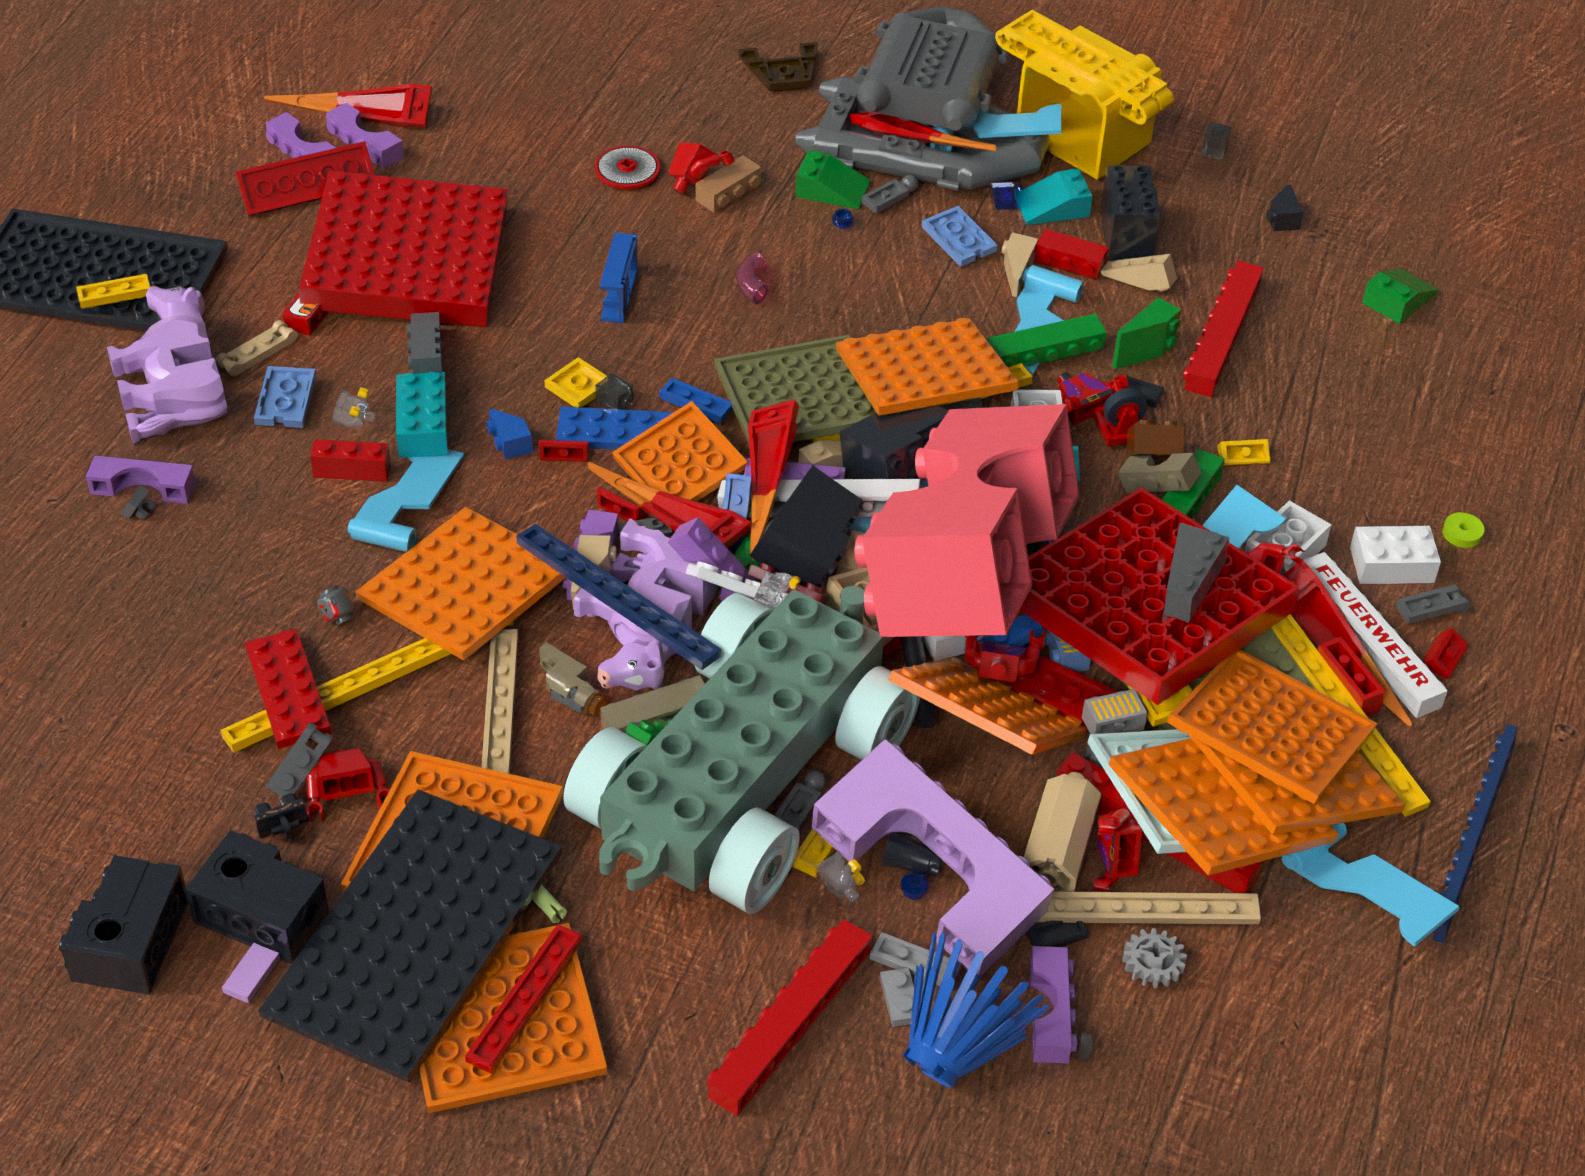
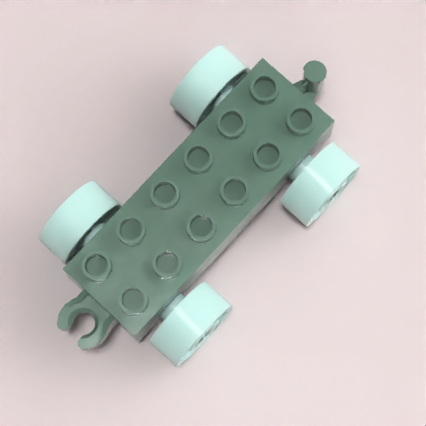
M848 586L842 589L840 592V612L795 589L774 610L742 593H734L728 596L715 609L701 633V636L721 648V657L704 670L695 666L696 671L709 678V680L647 746L615 727H608L597 733L586 744L573 764L564 789V805L568 811L602 830V839L605 840L600 848L599 855L600 872L602 874H611L616 867L618 857L623 853H627L642 862L639 867L627 871V888L631 891L647 887L660 877V873L695 892L709 876V889L713 894L748 914L757 913L769 903L783 884L792 867L800 838L797 828L765 810L836 728L837 747L863 760L885 739L891 744L900 746L912 725L918 709L920 697L888 681L891 671L881 666L884 637H880V633L863 625L865 591L862 588Z

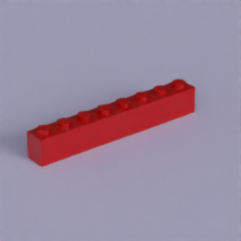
M1237 260L1234 269H1229L1226 279L1228 282L1224 281L1221 293L1217 296L1215 302V309H1212L1208 319L1210 323H1205L1202 332L1203 338L1199 337L1195 349L1197 352H1192L1189 361L1191 366H1186L1183 374V379L1186 380L1184 390L1212 397L1259 289L1264 267Z
M1072 752L1058 768L1057 776L1069 775L1071 772L1082 774L1084 779L1088 780L1101 793L1097 814L1105 815L1109 814L1112 810L1125 809L1138 824L1106 771ZM1142 830L1141 839L1151 844ZM1187 852L1166 853L1233 893L1248 894L1256 884L1263 863L1261 861L1207 875Z
M844 919L837 927H832L821 947L817 946L814 948L804 967L800 966L796 970L792 982L787 987L783 986L780 989L772 1006L764 1008L758 1023L745 1031L742 1042L738 1047L730 1049L719 1070L714 1069L707 1079L708 1099L738 1117L871 953L872 935Z

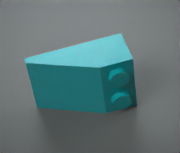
M1079 169L1056 172L1014 194V199L1026 225L1090 217L1093 196Z

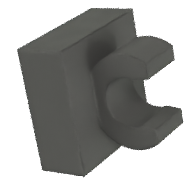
M141 485L120 514L129 519L135 512L139 519L144 520L149 513L144 511L142 507L151 511L155 506L153 501L144 499L149 490Z

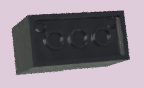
M1107 165L1100 207L1105 246L1109 247L1107 262L1154 256L1160 210L1157 190L1153 184L1151 166Z
M935 405L880 416L876 412L840 431L843 467H845V474L853 479H920L915 467L916 452L918 448L925 447L929 441L931 429L937 428L948 411Z
M812 465L749 556L760 564L762 562L774 567V573L783 576L785 572L798 576L801 579L799 584L807 586L809 582L822 588L827 581L824 575L827 577L831 576L838 564L835 559L840 561L848 550L845 547L850 538L846 535L851 526L848 524V521L852 524L861 512L857 508L863 500Z
M232 830L227 833L185 888L193 923L251 947L253 943L278 952L281 960L291 964L329 913L323 878L314 872H306L296 868L290 862H282L280 850L274 845L264 844L254 840L247 834H239Z
M113 856L110 865L104 868L102 883L99 889H95L92 901L81 900L77 911H73L71 915L70 927L67 933L62 935L60 939L59 951L62 952L64 966L68 971L71 982L150 995L188 904L181 866L159 862L158 864H153L147 860Z

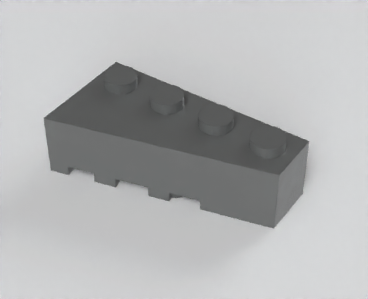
M439 312L411 314V323L407 324V336L411 339H407L408 353H411V355H408L409 369H413V371H409V373L443 372Z
M1179 524L1166 592L1164 615L1190 622L1226 563L1229 537L1187 524Z

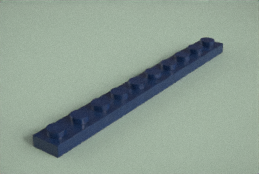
M537 524L532 525L516 536L519 546L699 669L704 670L721 657V648Z
M1507 724L1504 734H1498L1495 744L1497 753H1491L1488 768H1491L1490 772H1484L1481 787H1484L1483 791L1478 790L1475 797L1474 806L1477 807L1476 811H1470L1467 826H1470L1469 830L1464 829L1462 832L1460 846L1463 847L1461 850L1456 849L1452 863L1455 869L1454 871H1448L1445 886L1448 887L1447 891L1441 890L1440 895L1456 905L1459 904L1513 753L1518 729L1516 726ZM1454 915L1434 930V941L1445 943Z

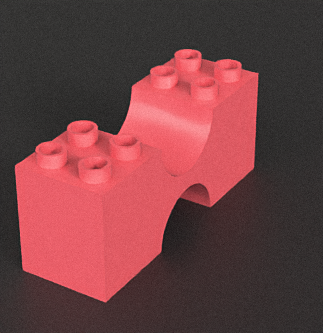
M1066 404L950 409L937 428L931 429L929 441L924 448H918L915 457L917 475L920 479L927 478L929 486L916 490L893 492L882 510L873 514L871 526L865 535H859L855 543L856 563L859 568H868L870 584L866 586L864 593L865 611L869 617H877L880 637L1007 634L1032 587L1026 544L1056 540L1080 497Z

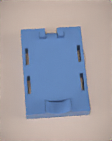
M959 206L922 220V228L960 267L975 261L976 256L983 258L997 252L998 245Z
M268 366L254 416L255 425L275 426L276 423H283L284 427L303 428L316 379V370Z

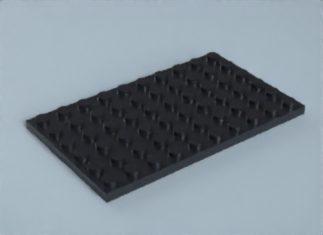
M12 208L0 226V308L147 331L152 325L161 320L157 312L148 307L147 297L81 309L76 287L147 274L150 287L157 286L162 289L176 287L188 289L194 287L195 290H199L203 295L228 249L227 241Z
M418 789L258 1010L260 1016L410 1083L563 854L562 846Z

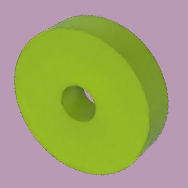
M1459 512L1453 513L1446 518L1442 532L1445 539L1451 544L1462 548H1470L1481 542L1485 529L1483 523L1477 517Z

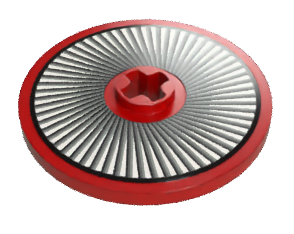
M618 146L608 149L600 154L595 162V174L598 179L604 184L617 189L630 190L642 188L656 180L660 173V162L656 155L638 146Z

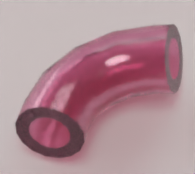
M757 252L749 255L739 265L736 274V282L740 292L754 304L762 302L768 293L767 284L759 279V276L767 271V263L764 257Z

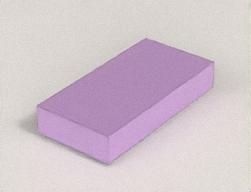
M253 943L222 986L223 993L249 1003L279 961V953Z

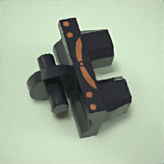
M289 793L279 799L281 806L271 809L269 803L265 802L254 807L256 814L254 819L259 837L263 838L271 834L275 836L283 833L286 840L292 838L291 830L300 827V824L308 821L303 799H297L293 793Z

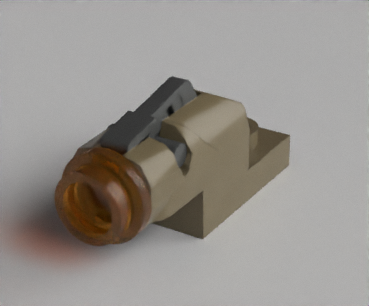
M545 642L539 648L540 666L547 671L546 689L551 692V699L584 715H593L595 717L601 715L600 708L607 705V699L602 692L587 682V667Z

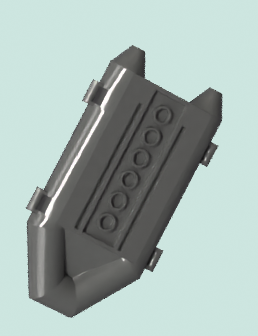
M936 6L897 13L891 18L890 22H880L876 30V36L882 37L873 59L869 67L860 66L854 76V82L861 83L857 91V98L862 107L869 112L899 117V119L904 121H917L923 125H935L954 131H963L969 129L974 124L980 109L983 112L988 111L992 96L986 94L997 63L1005 64L1010 53L998 45L995 38L996 33L972 12Z
M842 76L821 83L819 95L827 100L830 105L819 126L798 131L795 138V144L806 153L808 150L830 154L852 169L855 167L899 177L914 175L918 181L937 184V187L955 191L959 189L972 191L1037 173L1050 142L1048 134L979 138L973 128H969L963 131L953 130V136L996 145V151L952 146L951 151L932 148L930 143L899 138L893 135H883V137H880L866 128H860L859 124L850 123V114L866 110L857 98V91L861 83H855L854 78ZM990 105L988 111H986L995 115L1012 114L993 105Z

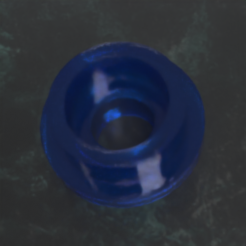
M848 209L836 210L832 216L833 225L840 229L851 227L854 223L852 212Z
M908 873L901 879L900 888L907 898L918 900L927 893L929 882L920 873Z

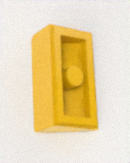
M1268 439L1222 441L1217 445L1219 456L1225 458L1224 466L1271 463Z

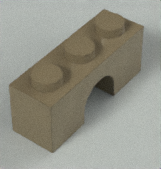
M1193 453L1171 454L1168 460L1156 466L1151 455L1130 456L1118 472L1126 493H1132L1140 487L1148 492L1189 491L1201 474Z

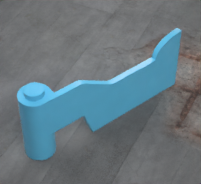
M1061 104L1043 107L1037 113L995 115L979 111L974 124L970 128H973L979 138L1061 134ZM932 125V129L953 136V130ZM930 143L932 148L947 151L952 149V146Z
M1035 265L1026 268L1022 281H1025V286L1017 298L1021 322L1015 331L1064 321L1048 311V308L1055 297L1077 303L1083 292L1084 281ZM1040 364L1025 365L1024 367L1033 376Z
M448 449V455L408 457L413 463L399 483L369 497L356 517L350 520L348 533H350L351 538L403 552L409 551L416 544V528L395 524L393 521L402 509H430L463 460L464 453Z
M1236 485L1203 526L1212 532L1229 537V543L1240 549L1254 531L1257 533L1271 532L1281 526L1286 521V518Z
M1344 823L1331 825L1339 833L1335 842L1282 856V862L1288 869L1294 870L1317 886L1325 889L1361 894L1400 918L1399 930L1402 936L1414 947L1459 911L1458 905L1376 855L1347 864L1329 853L1328 849L1346 835L1347 829Z

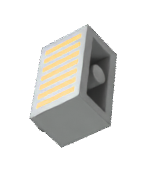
M1133 689L1086 699L1082 719L1090 734L1138 732L1144 730L1147 711L1136 690Z

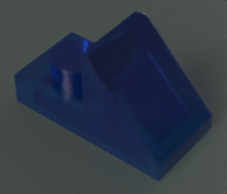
M1021 182L991 183L995 208L997 210L1016 209L1017 191H1021Z

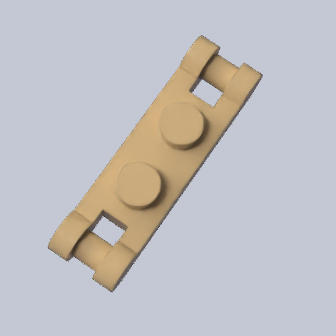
M277 320L272 328L227 354L220 353L216 357L215 362L219 367L225 368L229 375L237 376L293 343L297 339L298 333L294 329L288 328L287 324L282 320Z

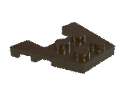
M818 42L799 43L801 55L799 57L761 60L757 47L738 49V57L769 91L811 87L818 52Z

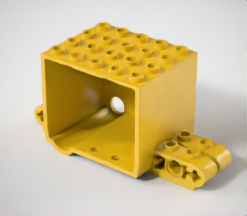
M1031 10L996 32L995 38L998 45L1024 61L1017 114L1037 113L1043 107L1061 104V134H1048L1050 142L1047 151L1097 180L1105 175L1107 165H1119L1150 144L1155 116L1173 104V94L1167 88V83L1161 80V69L1156 67L1148 56L1144 54L1134 55L1080 25L1071 31Z

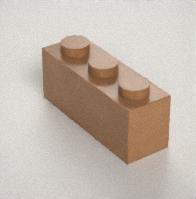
M742 155L735 159L733 164L724 166L697 182L696 201L715 213L761 185V166Z

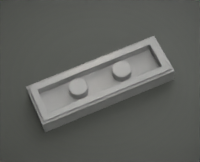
M881 932L870 953V960L894 969L909 968L910 974L914 977L916 965L919 967L922 964L925 976L929 950ZM943 956L936 983L938 986L941 985L950 959L946 956ZM959 962V968L957 970L954 981L956 980L958 973L961 969L962 962Z

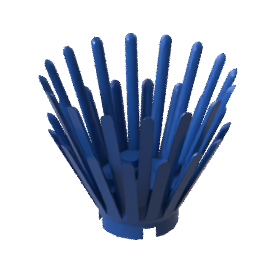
M933 932L925 976L923 965L920 964L919 967L916 965L909 1045L902 1056L912 1066L919 1063L917 1066L928 1077L953 1089L960 1078L1027 1039L1028 1036H1022L1026 1032V1030L1022 1029L1046 1013L1051 1005H1044L1040 1009L1035 1007L1044 998L1042 995H1038L1008 1019L1023 1004V1001L1018 998L1028 988L1029 984L1028 982H1021L998 1007L993 1005L1002 994V990L997 987L1008 972L1006 966H1001L969 1010L977 996L974 989L980 979L977 971L984 959L982 951L976 953L952 1001L950 995L955 985L954 979L960 964L958 958L963 945L962 941L958 939L953 947L929 1017L946 941L945 934L941 933L933 962L937 939L936 933Z

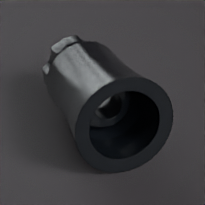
M891 832L881 866L903 869L924 876L927 873L930 876L937 877L942 859L923 842L900 832Z

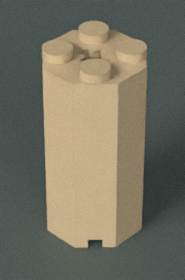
M1071 772L1069 775L1063 774L1047 780L1024 854V858L1030 864L1031 869L1038 875L1045 876L1050 881L1054 889L1053 892L1075 891L1101 800V793L1078 772Z

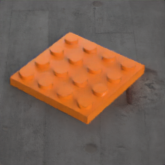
M692 401L612 452L613 458L633 481L695 502L720 487L721 481L726 480L727 473L740 474L745 470V466L748 465V461Z

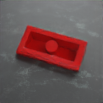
M539 440L540 460L589 462L590 448L588 442Z
M597 488V507L607 512L618 513V517L629 521L630 518L634 521L647 518L648 514L640 506L605 489Z
M1451 627L1437 636L1422 662L1428 666L1432 673L1448 679L1469 645Z

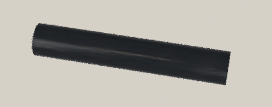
M900 636L906 667L926 663L922 637ZM921 697L915 715L918 727L931 728L938 722L935 705Z

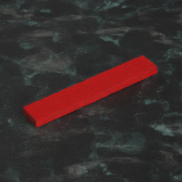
M556 925L466 1053L465 1062L492 1074L583 942L582 934L562 925Z

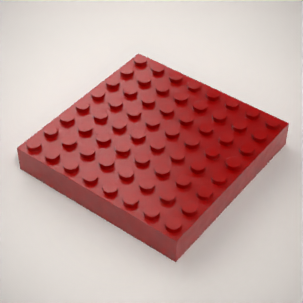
M329 171L299 285L300 303L321 304V311L411 320V314L439 312L440 323L487 327L507 215L508 189L388 177L384 175Z
M1140 487L1028 557L1032 587L1019 611L1153 703L1159 705L1293 613L1296 609L1300 587L1229 543L1226 563L1190 622L1164 615L1166 592L1179 524L1183 523L1207 531L1210 530Z

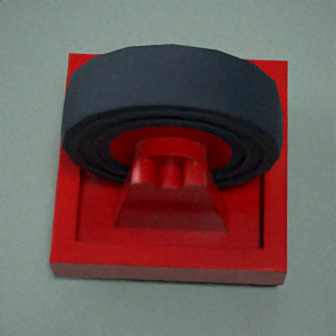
M1126 388L1112 394L1106 400L1104 406L1093 407L1092 416L1107 447L1127 444V429L1132 427L1134 423H1138L1139 420H1148L1145 415L1147 401L1139 390Z

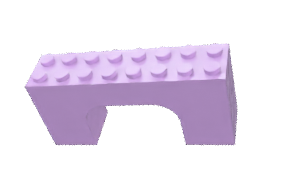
M886 739L814 804L812 828L849 862L852 859L857 861L883 836L891 832H907L919 838L964 879L968 885L969 892L940 919L936 942H939L941 933H944L946 936L944 949L951 955L955 942L958 939L961 940L963 945L958 961L962 962V966L967 971L976 953L982 951L984 959L977 971L980 977L1048 910L1054 891L1050 881L1045 876L1035 873L1025 858L1016 856L1002 838L995 837L988 831L986 824L981 819L971 816L962 802L957 799L953 800L938 781H932L925 775V771L918 763H912L905 757L904 752L899 746L889 743Z

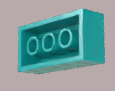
M445 372L396 375V440L398 458L448 455Z

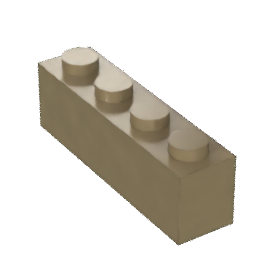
M699 675L668 686L659 687L656 690L641 695H635L616 703H610L600 708L601 726L603 729L615 727L626 733L625 731L630 722H641L642 720L655 721V719L668 721V719H673L705 683Z

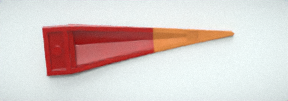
M404 84L337 93L265 96L264 99L269 102L325 113L347 102L360 111L361 120L406 128V126L426 128L433 89L430 85Z
M869 111L850 114V123L859 124L860 128H866L880 137H883V135H893L925 143L996 151V145L952 136L916 121H904L899 119V117Z
M795 399L751 412L748 424L751 476H753L750 554L765 532L798 428L796 420L799 405Z
M588 462V469L673 531H676L680 525L699 517L717 538L729 548L751 530V522L732 510L684 499L635 482Z
M1304 560L1301 563H1296L1282 575L1300 587L1296 609L1291 613V616L1306 636L1317 646L1341 636L1386 691L1383 704L1410 728H1414L1413 723L1323 582Z

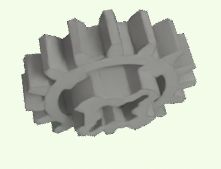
M1152 928L1151 934H1147L1142 929L1140 930L1139 937L1132 934L1130 942L1125 944L1122 962L1126 963L1125 971H1133L1132 979L1136 980L1140 977L1143 986L1148 982H1152L1153 987L1157 988L1158 983L1162 982L1165 987H1168L1170 979L1177 982L1179 975L1184 973L1187 954L1183 953L1184 945H1176V936L1170 939L1167 938V931L1165 930L1159 935L1155 928Z

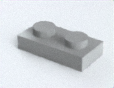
M909 968L880 972V982L892 1027L910 1025L914 985Z

